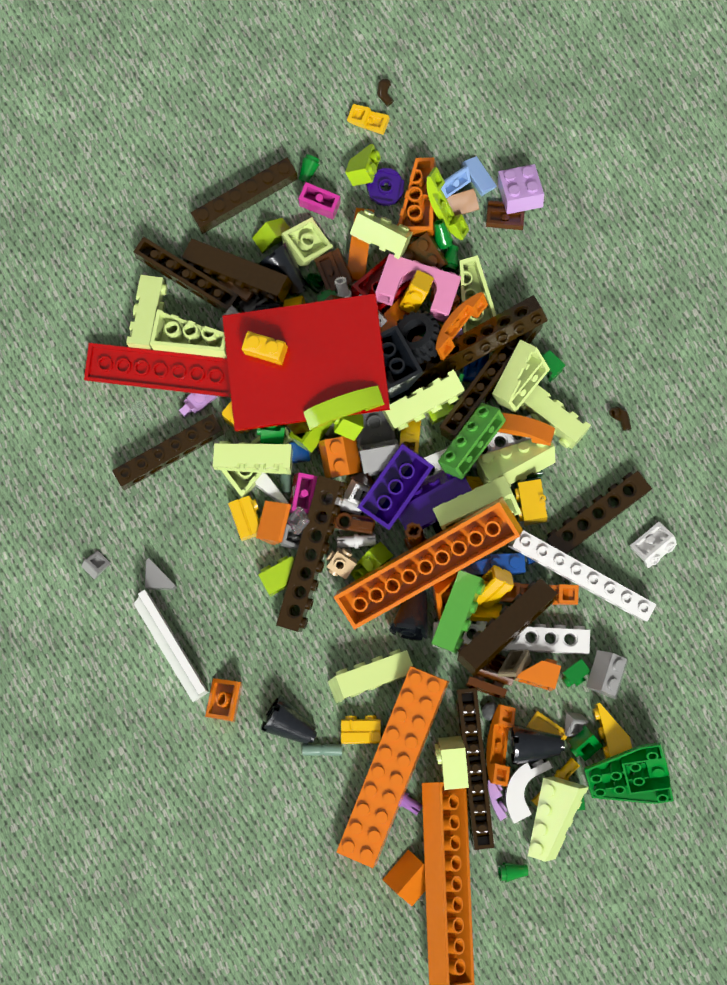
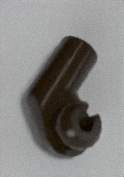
M381 79L378 82L377 96L389 107L394 102L388 94L391 82L389 79Z
M617 406L609 410V415L621 423L622 431L632 429L627 411Z

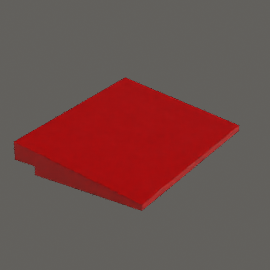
M376 293L222 316L235 431L307 422L304 411L335 397L373 386L379 387L384 405L368 411L362 410L351 415L390 410ZM247 332L275 339V341H284L288 349L283 364L279 365L245 355L242 351V346Z

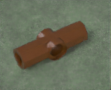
M326 512L320 513V522L327 520ZM339 512L338 517L334 518L333 524H335L336 529L373 534L375 520L367 516ZM347 516L350 519V523L348 526L343 527L341 519Z
M411 522L407 525L405 530L406 537L403 540L408 550L427 539L420 524Z

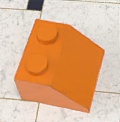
M342 436L319 441L325 477L334 478L362 472L356 439L353 441Z
M546 658V660L540 661L522 671L517 677H514V680L553 691L556 688L561 666L557 665V661Z

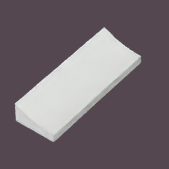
M146 590L138 593L139 596L134 602L136 609L192 702L209 693L150 594Z

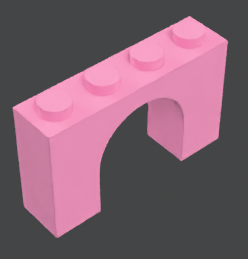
M389 253L375 292L377 301L392 306L400 285L412 280L415 272L420 270L434 278L431 285L434 300L429 314H432L437 321L445 323L449 317L461 276L453 272L440 270L434 266L421 264L415 260L405 259L402 256L397 259L393 254Z

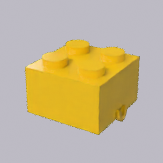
M541 479L519 482L518 488H515L516 502L521 504L519 509L522 514H519V520L524 522V526L547 522L546 496L543 494Z

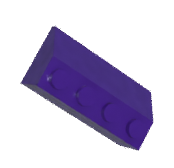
M402 443L357 508L390 530L434 465Z
M443 470L423 481L398 518L405 530L411 522L420 524L422 529L438 521L433 508L459 495L470 492L472 489L465 477L459 479L445 473Z

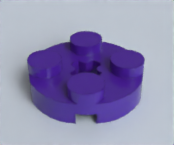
M390 168L379 169L375 174L373 182L367 183L370 199L381 206L397 204L404 194V181L399 173ZM385 183H388V186L391 187V189L383 191V188H381V186H384Z

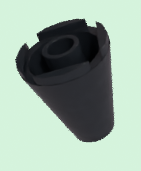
M286 243L278 247L259 263L261 266L287 275L293 283L288 292L290 295L296 294V296H299L306 290L304 288L306 285L304 277L289 245Z
M426 590L400 604L389 628L393 635H396L397 632L402 634L401 638L416 641L422 640L423 637L427 639L428 614Z
M279 696V699H275L266 714L267 722L263 721L260 728L263 732L304 744L312 743L317 735L316 727L282 696Z
M512 725L510 738L512 765L559 756L561 751L565 750V741L561 739L560 735Z

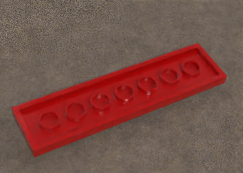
M96 343L88 344L85 381L231 398L229 396L230 383L227 358Z

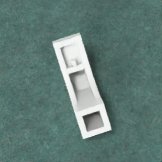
M541 759L532 764L534 767L532 769L528 763H525L511 775L508 787L505 790V806L513 824L532 815L525 802V787L532 778L552 768L549 761L544 762Z

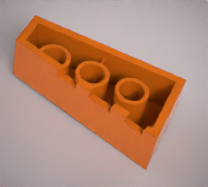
M434 157L415 158L409 180L410 183L408 190H406L403 208H401L397 226L402 224L409 227V231L413 232L411 237H421L427 232L432 237H435L433 224L435 222V212L427 192V177L432 169L436 167Z

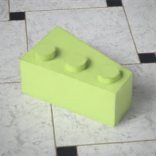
M366 209L358 212L350 234L368 244L373 243L380 246L379 249L384 252L386 249L394 252V257L399 259L405 253L413 232L409 231L410 228L399 224V226L392 224V220L386 217L378 218L374 216L375 213Z
M522 340L519 341L492 393L499 405L516 412L550 370L537 347Z
M462 737L438 738V744H434L435 755L438 764H441L444 789L469 788L466 751Z

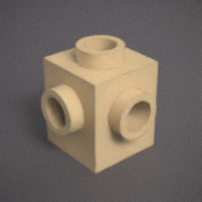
M337 547L335 552L331 550L326 558L328 561V571L336 577L339 575L344 579H347L357 564V559L352 557V553L345 548L341 550Z

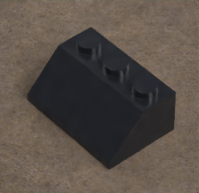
M397 325L382 332L388 394L390 398L408 390L423 374L420 365Z

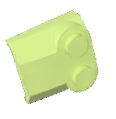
M313 217L283 232L281 235L283 244L289 245L297 264L300 266L309 265L312 260L333 248V245L330 244L317 226Z

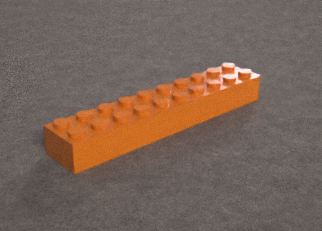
M500 497L338 590L334 599L355 630L520 537L523 529L504 498Z
M410 666L336 853L371 868L377 865L449 684L448 680Z
M443 782L422 783L429 985H474L467 788L445 790Z

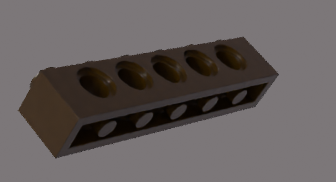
M144 236L133 251L136 259L224 313L231 306L236 308L240 301L238 294Z
M211 414L115 468L112 472L122 489L126 490L224 435L214 415Z
M639 471L634 474L629 472L622 478L624 481L621 484H613L607 489L609 493L605 496L600 494L592 500L594 504L589 508L587 506L581 508L577 512V517L574 519L569 517L565 520L560 530L557 531L555 528L549 532L545 543L568 554L652 490L651 486ZM623 487H629L632 490V495H625ZM609 498L616 500V507H611L608 504ZM595 509L600 510L602 517L595 518L592 511ZM584 521L587 529H579L577 522ZM562 533H570L572 540L565 541L562 538Z

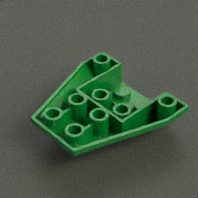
M662 742L639 745L584 767L592 798L650 804L674 801L669 768Z

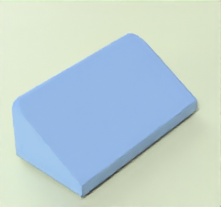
M477 156L462 162L461 167L468 166L471 182L481 196L497 187Z
M467 165L444 180L445 183L441 189L446 198L471 182Z

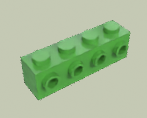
M485 403L480 404L438 460L445 473L459 479L465 477L506 420L500 409Z
M461 570L458 572L431 644L457 654L459 648L464 644V633L470 629V617L477 610L478 596L482 595L485 589L484 580L481 577Z

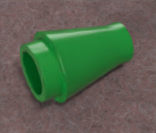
M306 154L305 158L302 159L298 180L309 183L320 166V159Z
M442 219L437 220L433 223L435 242L439 249L449 248L452 245L453 238L445 225V221Z
M451 245L447 248L444 257L448 265L441 270L456 273V270L459 269V248L457 246Z
M503 862L502 865H498L499 880L506 883L528 876L527 864Z

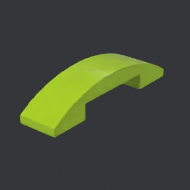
M434 167L427 177V192L431 206L438 219L445 221L449 232L459 240H463L470 229L462 214L455 216L441 189L445 181L438 168Z
M373 386L320 403L304 411V415L311 431L328 425V422L362 410L368 411L382 406L384 402L379 387Z

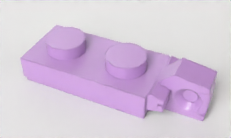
M191 393L184 400L185 405L179 411L185 418L192 411L194 414L200 413L218 396Z

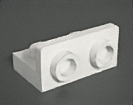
M657 522L633 542L630 547L644 561L645 566L650 568L652 565H656L666 553L673 551L677 543L675 536L660 522Z

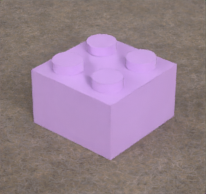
M535 164L498 171V187L506 214L543 207L544 192Z

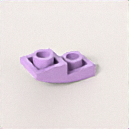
M487 780L491 806L499 821H502L507 817L505 814L507 809L501 801L497 802L496 799L502 796L500 791L503 789L500 785L492 784L490 780Z

